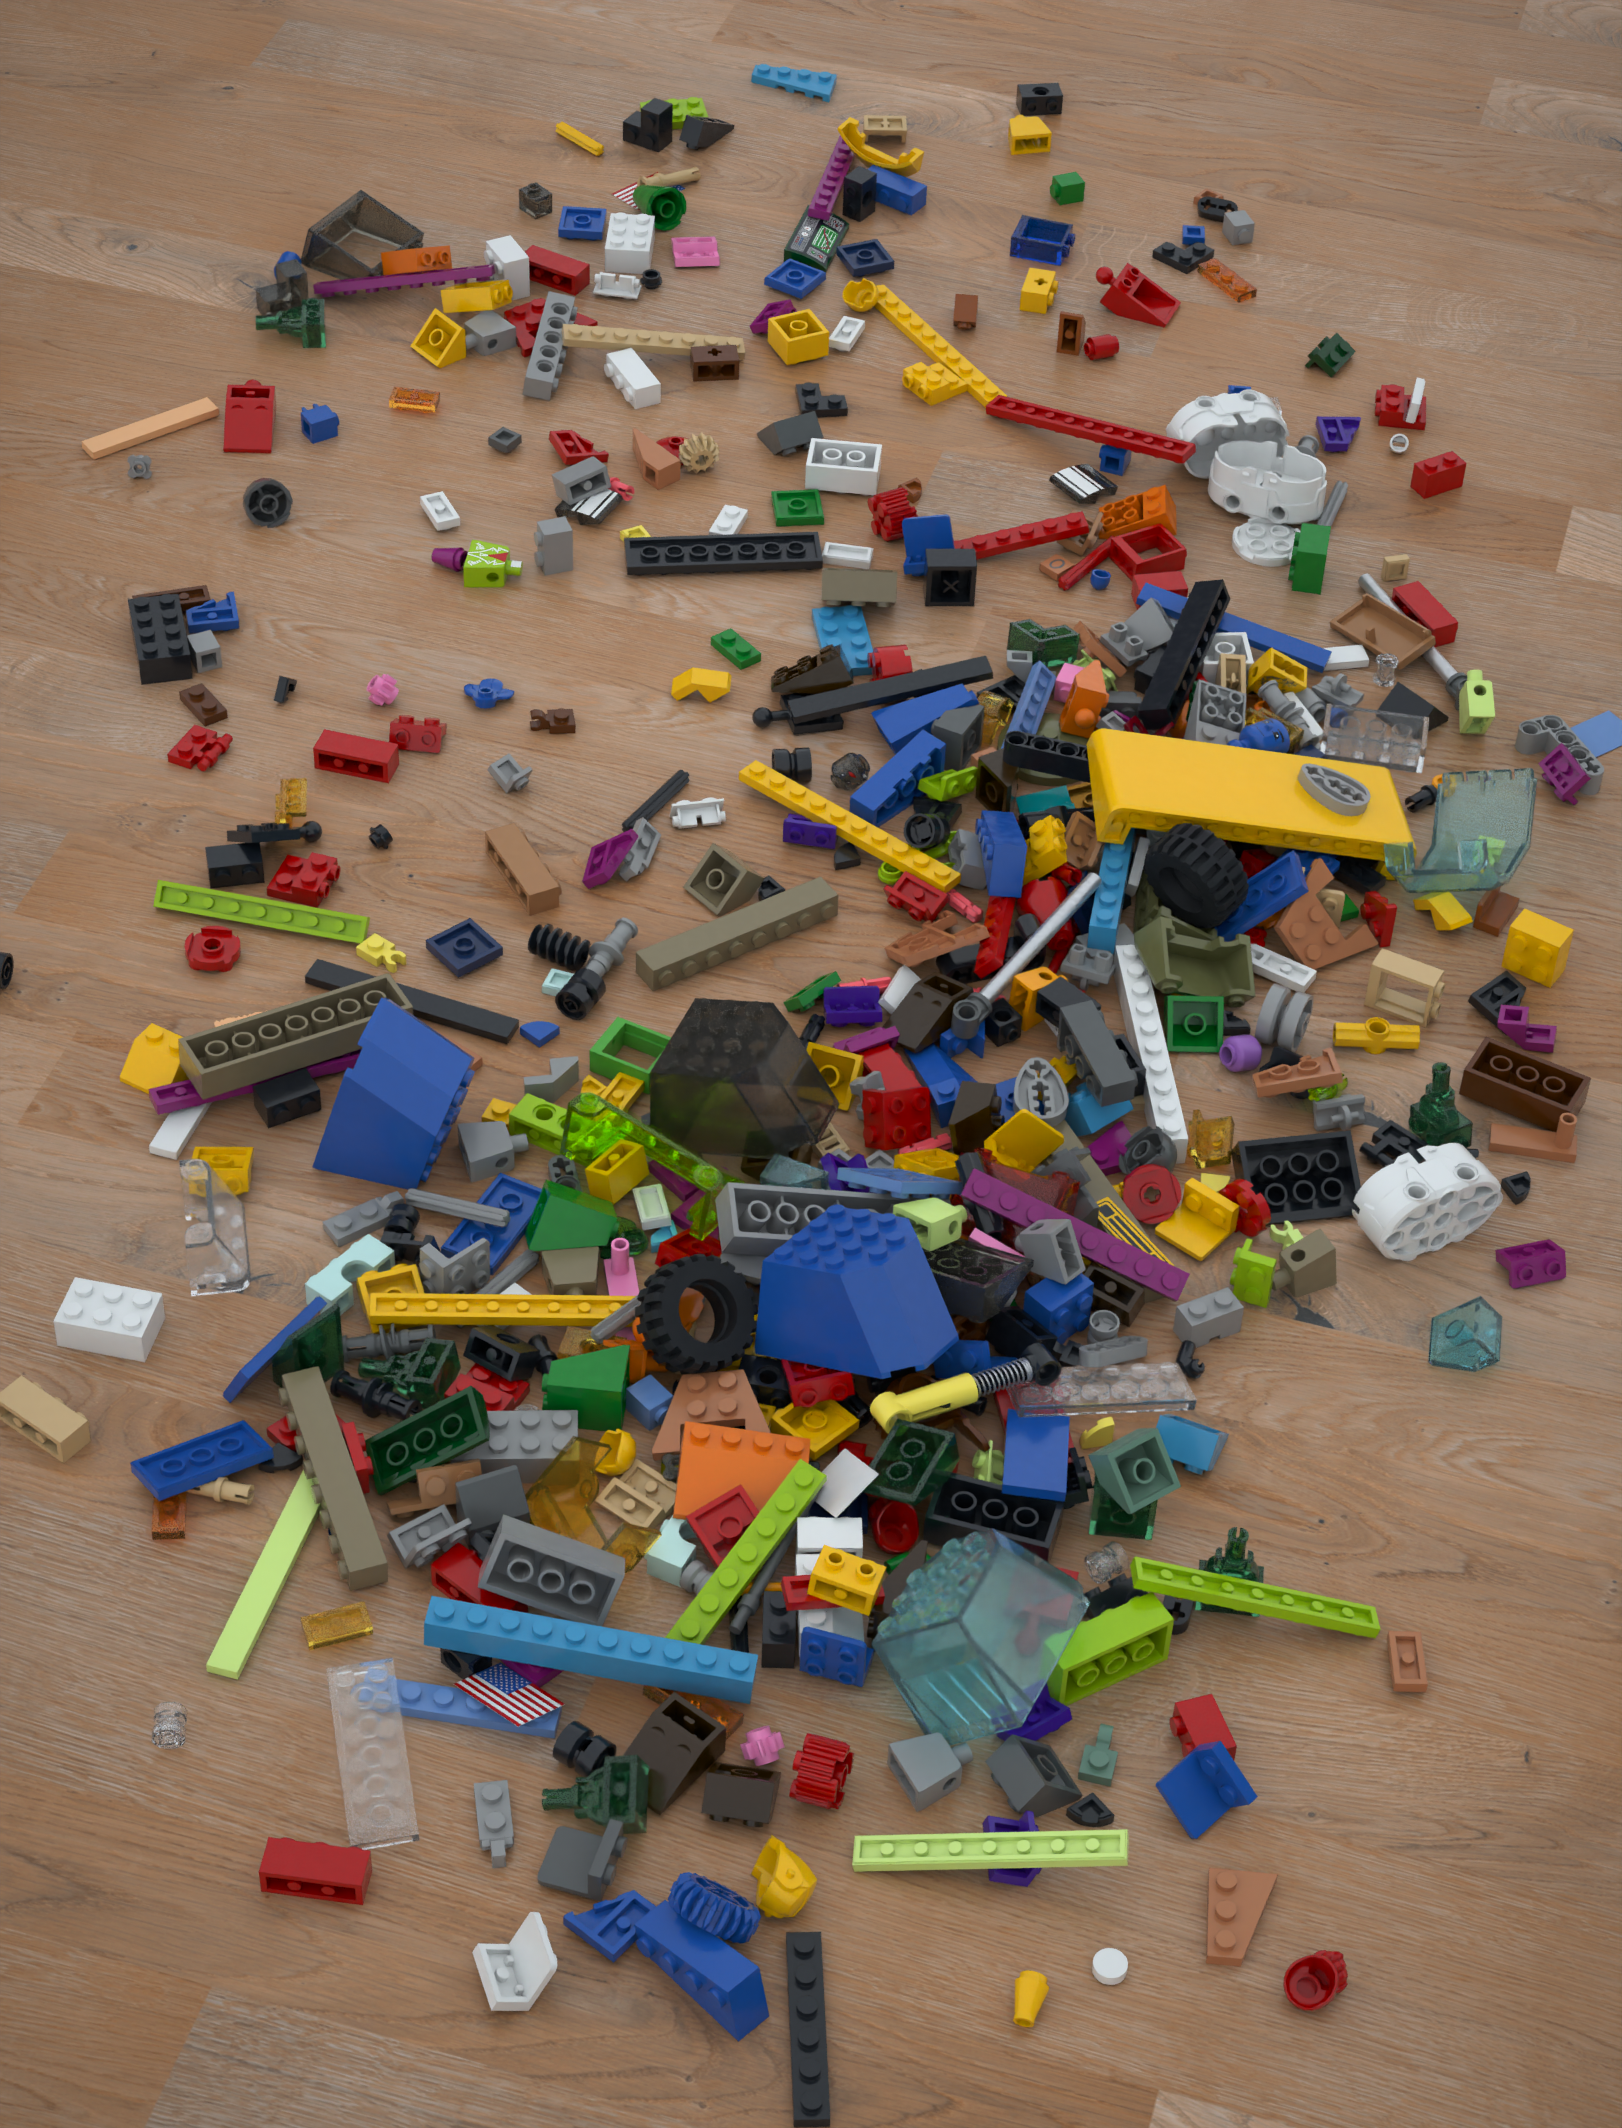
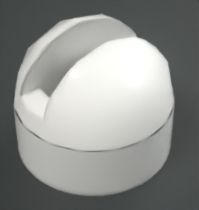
M1395 434L1390 440L1391 450L1395 453H1403L1407 450L1409 445L1408 438L1403 434ZM1393 442L1405 444V447L1393 446Z

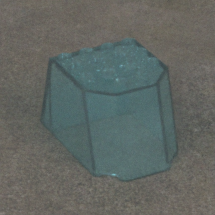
M993 1528L981 1532L975 1531L966 1537L949 1540L941 1550L908 1576L906 1580L907 1586L902 1594L893 1601V1609L888 1617L878 1626V1634L873 1640L872 1646L924 1735L938 1732L943 1735L950 1746L1022 1727L1089 1607L1090 1601L1084 1595L1083 1587L1077 1580Z

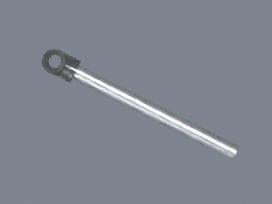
M1363 574L1359 578L1358 584L1366 593L1405 615L1370 574ZM1433 646L1423 653L1422 656L1446 682V691L1455 698L1454 707L1459 711V693L1467 681V675L1462 672L1458 673Z
M1089 873L979 993L972 992L965 1000H961L954 1005L951 1031L956 1037L970 1039L977 1035L979 1025L992 1012L991 1004L1013 981V977L1030 963L1101 885L1102 880L1096 873Z

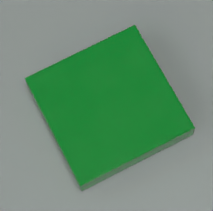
M818 489L771 491L776 527L824 525V514Z

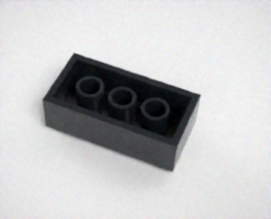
M163 594L161 596L128 599L130 624L141 685L193 679L191 657L179 595Z
M942 1470L925 1515L923 1540L931 1544L1014 1564L1017 1557L1049 1565L1062 1526L1065 1501L1001 1493L1002 1485Z

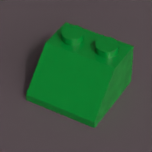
M1164 996L1163 1025L1168 1052H1219L1223 1044L1224 996Z

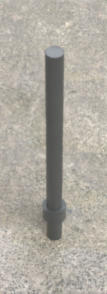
M821 1489L819 1490V1492L816 1494V1496L813 1498V1500L810 1502V1504L807 1506V1508L804 1510V1512L801 1514L800 1517H806V1516H807L809 1510L811 1509V1507H812L814 1501L816 1500L818 1494L820 1493ZM797 1521L765 1562L748 1594L742 1596L737 1605L738 1612L729 1626V1630L732 1633L739 1635L749 1617L754 1616L760 1606L759 1599L796 1535Z

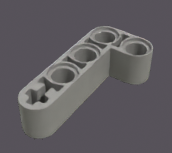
M1545 715L1523 721L1519 724L1515 748L1518 752L1531 755L1545 751L1548 755L1562 743L1569 749L1591 778L1578 791L1585 795H1595L1600 791L1604 773L1603 765L1563 719L1556 715Z

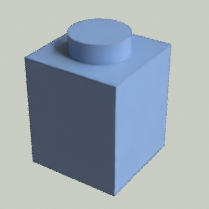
M649 1374L626 1388V1410L649 1431L658 1425H662L673 1395Z

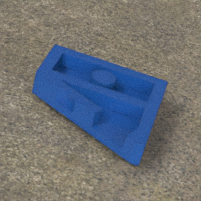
M635 1890L618 1895L616 1899L595 1903L592 1910L574 1915L573 1911L563 1916V1925L614 1963L637 1940L634 1924L656 1906Z

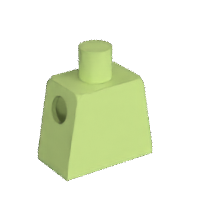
M1470 670L1467 672V681L1459 693L1460 733L1485 734L1495 718L1492 682L1490 680H1483L1481 670Z
M927 1198L893 1205V1214L898 1217L909 1218L921 1247L928 1251H933L958 1240L961 1237L962 1223L967 1220V1211L962 1205L952 1206L938 1198Z

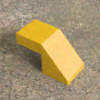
M692 667L673 678L671 695L678 701L698 690L711 703L730 692L731 675L729 672Z
M1450 891L1432 892L1413 900L1415 910H1431L1436 930H1453L1473 922L1470 914Z

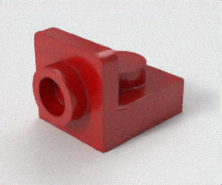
M1261 848L1244 850L1240 858L1243 872L1247 874L1248 879L1277 860L1276 857Z

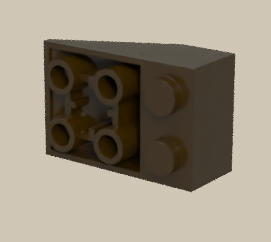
M831 644L822 648L819 651L820 654L811 657L807 655L799 659L797 664L790 668L784 666L777 669L774 675L771 676V690L776 693L819 694L841 689L854 683L853 670L840 644L835 647Z
M934 972L914 984L882 1028L887 1029L895 1026L900 1034L897 1045L914 1053L922 1051L930 1044L939 1040L941 1034L951 1028L954 1005L961 1000H965L974 992L973 988L941 973Z
M674 1692L651 1714L610 1773L609 1780L661 1815L725 1752L726 1727Z

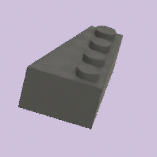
M1092 1000L1061 1007L1057 1048L1060 1052L1066 1051L1068 1053L1066 1055L1067 1062L1070 1065L1076 1064L1077 1075L1081 1080L1086 1079L1087 1088L1099 1105L1104 1107L1134 1099L1135 1086L1138 1085L1137 1075L1133 1069L1130 1070L1124 1051L1122 1049L1119 1050L1113 1031L1108 1030L1102 1011L1097 1010Z

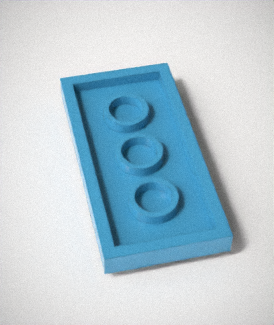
M848 605L844 607L812 609V620L820 650L831 644L834 647L840 644L853 670V676L873 675L872 668L868 667L867 655L868 653H873V648L861 606Z

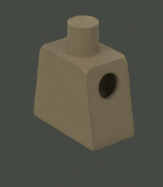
M1321 1229L1314 1231L1279 1253L1280 1269L1274 1273L1272 1284L1274 1291L1286 1286L1294 1297H1301L1337 1284L1336 1248Z
M599 1247L542 1251V1274L550 1295H597Z

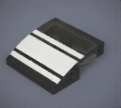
M1089 464L1068 467L1055 473L1049 479L1052 484L1079 504H1096L1099 495H1115L1118 489L1116 484Z
M606 489L572 505H568L562 500L554 510L557 517H577L580 525L600 524L623 498L622 495Z

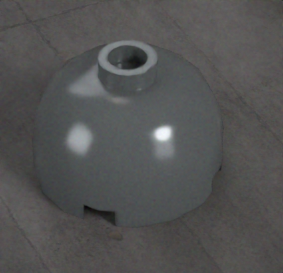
M260 478L253 481L246 488L243 495V507L246 515L254 524L273 528L281 525L290 515L293 499L290 491L281 482L272 478Z
M1147 1126L1137 1131L1126 1142L1124 1146L1128 1150L1125 1156L1120 1154L1119 1168L1125 1175L1130 1174L1137 1167L1146 1164L1164 1166L1172 1173L1177 1160V1149L1172 1139L1160 1127L1156 1126V1129H1152L1150 1126Z

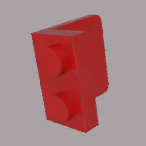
M920 1086L893 1091L878 1089L862 1090L865 1147L891 1150L908 1145L912 1146L913 1143L931 1138L930 1092L927 1087Z

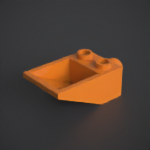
M1094 660L1075 675L1059 719L1061 732L1089 739L1093 731L1098 730L1096 725L1101 719L1099 714L1102 708H1106L1109 700L1099 660Z

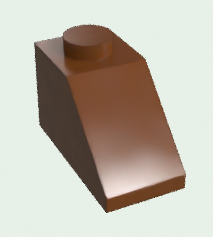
M956 294L953 325L958 326L957 328L961 330H970L971 327H976L978 295Z
M1060 312L1057 341L1058 353L1079 356L1085 338L1086 321L1084 315Z

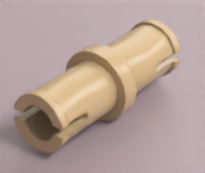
M219 1477L214 1481L187 1491L192 1495L212 1497L216 1502L228 1500L250 1505L254 1498V1493L250 1491H254L255 1488L252 1484L231 1482L227 1477Z

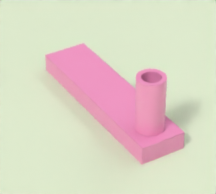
M616 1238L611 1242V1259H603L608 1296H637L639 1288L634 1259L629 1257V1242L624 1238ZM624 1327L614 1334L615 1340L636 1341L632 1327Z

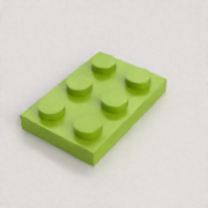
M690 97L679 100L671 98L665 100L673 104L672 129H682L686 115L708 117L702 98ZM648 100L647 102H640V112L641 108L644 107L651 100Z

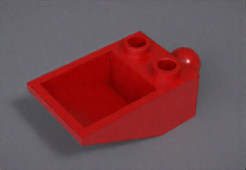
M1129 263L1125 265L1116 278L1113 277V271L1106 266L1100 267L1096 272V280L1100 284L1110 285L1100 303L1117 316L1164 328L1181 304L1180 301Z
M254 379L247 381L245 385L228 384L225 405L224 452H272L276 417L275 386H263Z

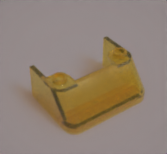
M573 1436L525 1494L530 1512V1524L625 1558V1573H628L634 1569L662 1534L659 1530L623 1522L609 1539L606 1538L589 1506L599 1493V1481L594 1470L612 1448L609 1444Z

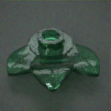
M617 1216V1221L620 1223L615 1237H610L607 1245L598 1246L599 1250H602L600 1257L611 1259V1242L616 1238H624L629 1242V1255H638L648 1248V1238L641 1229L636 1227L635 1222Z

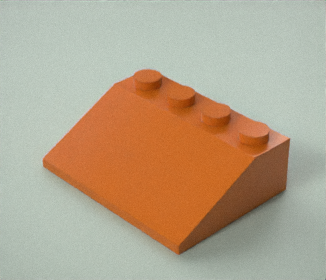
M685 1421L680 1448L673 1518L686 1520L687 1515L740 1484L760 1512L799 1459L809 1464L811 1439Z

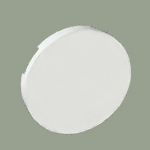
M1251 518L1248 519L1247 523L1234 529L1232 547L1241 558L1253 564L1268 567L1284 566L1291 563L1295 532H1300V530L1283 523L1275 524L1270 520Z

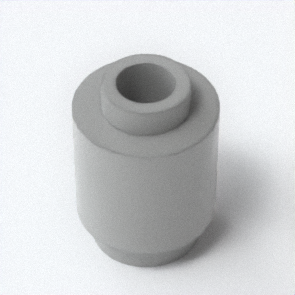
M1307 687L1295 693L1317 723L1326 717V704L1312 689Z

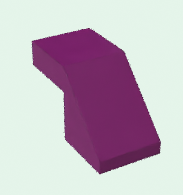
M1501 1005L1497 1024L1500 1030L1524 1050L1554 1052L1557 1026L1529 1024V1007Z

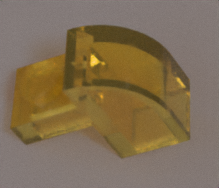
M983 691L978 697V705L985 706L982 742L991 745L999 725L1005 727L1014 702L1010 698L989 691Z

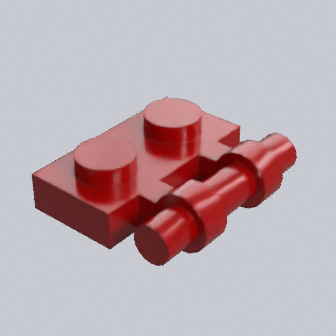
M194 724L167 754L168 762L188 769H192L197 764V768L204 772L208 767H213L218 761L217 757L220 754H224L230 748L229 744L233 741V738L228 733L222 737H217L216 731Z

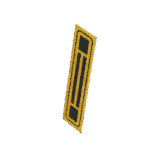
M1109 1197L1096 1202L1099 1206L1098 1219L1116 1238L1173 1265Z

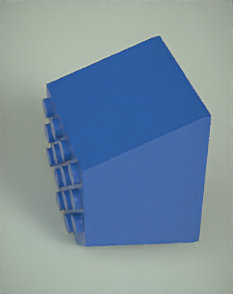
M381 997L357 1044L363 1048L353 1069L347 1067L312 1167L322 1171L407 1190L410 1188L417 1189L420 1181L426 1183L432 1170V1166L429 1164L433 1165L434 1162L436 1163L442 1149L440 1145L446 1142L452 1129L450 1124L455 1123L461 1111L459 1106L463 1104L468 1092L466 1087H469L475 1071L471 1070L475 1058L392 1000Z
M832 1205L763 1260L755 1354L885 1379L891 1377L890 1372L913 1366L916 1371L925 1370L959 1340L956 1328L909 1218L898 1217L892 1213L881 1214L870 1212L868 1209L857 1210L846 1208L843 1205Z

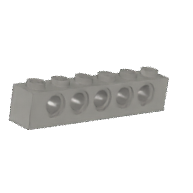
M548 291L527 368L522 395L550 401L552 392H557L558 378L561 377L563 364L560 363H564L566 349H568V346H563L562 326L563 324L572 325L576 320L578 307L574 306L575 297Z

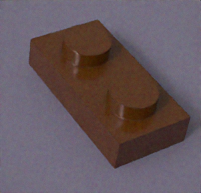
M202 683L179 691L180 700L205 727L228 718L227 709Z

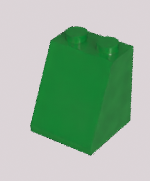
M546 1179L526 1228L525 1237L528 1249L532 1251L605 1246L610 1237H615L620 1222L617 1221V1213H615L612 1202Z
M630 1345L616 1346L551 1361L549 1374L544 1373L542 1379V1392H547L543 1397L542 1410H578V1429L597 1431L622 1430L626 1411V1388L630 1387Z

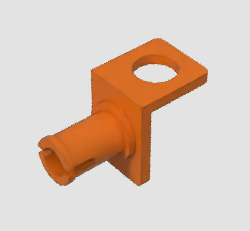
M603 1340V1345L610 1348L630 1345V1383L632 1384L645 1378V1372L668 1371L665 1365L658 1364L652 1358L654 1353H647L640 1342L634 1340Z

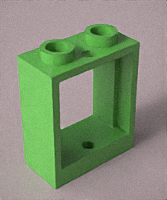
M617 1017L589 1050L590 1071L611 1080L619 1072L644 1081L643 1092L650 1094L656 1085L659 1086L662 1083L667 1071L670 1068H674L679 1058L677 1040ZM625 1045L657 1059L646 1070L618 1059L615 1055Z

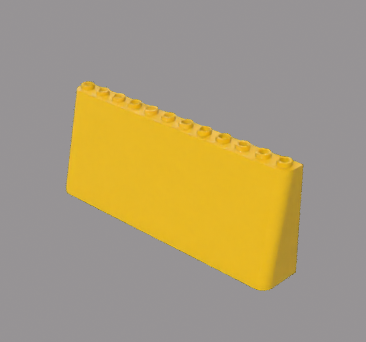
M1106 728L1094 731L1087 742L1096 835L1099 842L1123 845L1131 827L1168 832L1177 824L1192 823V825L1202 826L1204 830L1212 831L1214 836L1223 840L1381 860L1376 871L1386 876L1387 880L1395 881L1403 880L1417 855L1416 846L1390 770L1385 767ZM1310 763L1324 766L1348 775L1362 783L1370 792V800L1365 812L1358 816H1344L1321 805L1304 790L1297 777L1302 765Z

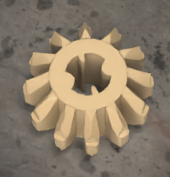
M702 432L698 436L692 433V438H684V444L679 446V459L681 463H683L688 471L693 470L696 474L700 470L706 472V468L714 467V462L719 460V447L717 443H715L710 435L705 436Z

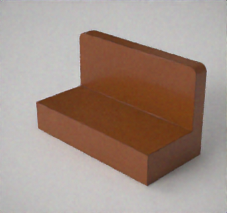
M1497 874L1480 899L1473 928L1497 937L1517 909L1520 898L1500 891L1503 876Z

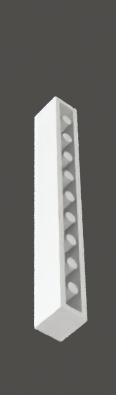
M1115 945L1113 965L1116 966L1114 979L1128 1041L1146 1068L1143 1097L1147 1125L1152 1129H1156V1126H1158L1168 1134L1176 1145V1164L1185 1163L1188 1135L1151 978L1135 945Z

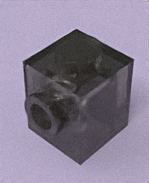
M537 182L531 183L519 189V209L534 219L552 213V193Z

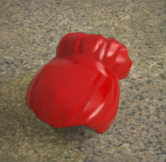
M881 1495L868 1509V1519L872 1525L873 1539L880 1549L888 1554L897 1555L905 1553L912 1548L919 1536V1524L916 1511L909 1503L897 1501V1499L891 1498L888 1495Z
M1320 1950L1312 1955L1297 1959L1290 1964L1285 1972L1283 1983L1287 1999L1295 2007L1305 2011H1314L1327 2006L1334 1999L1335 1994L1342 1992L1348 1985L1347 1965L1343 1959L1344 1955L1339 1951Z

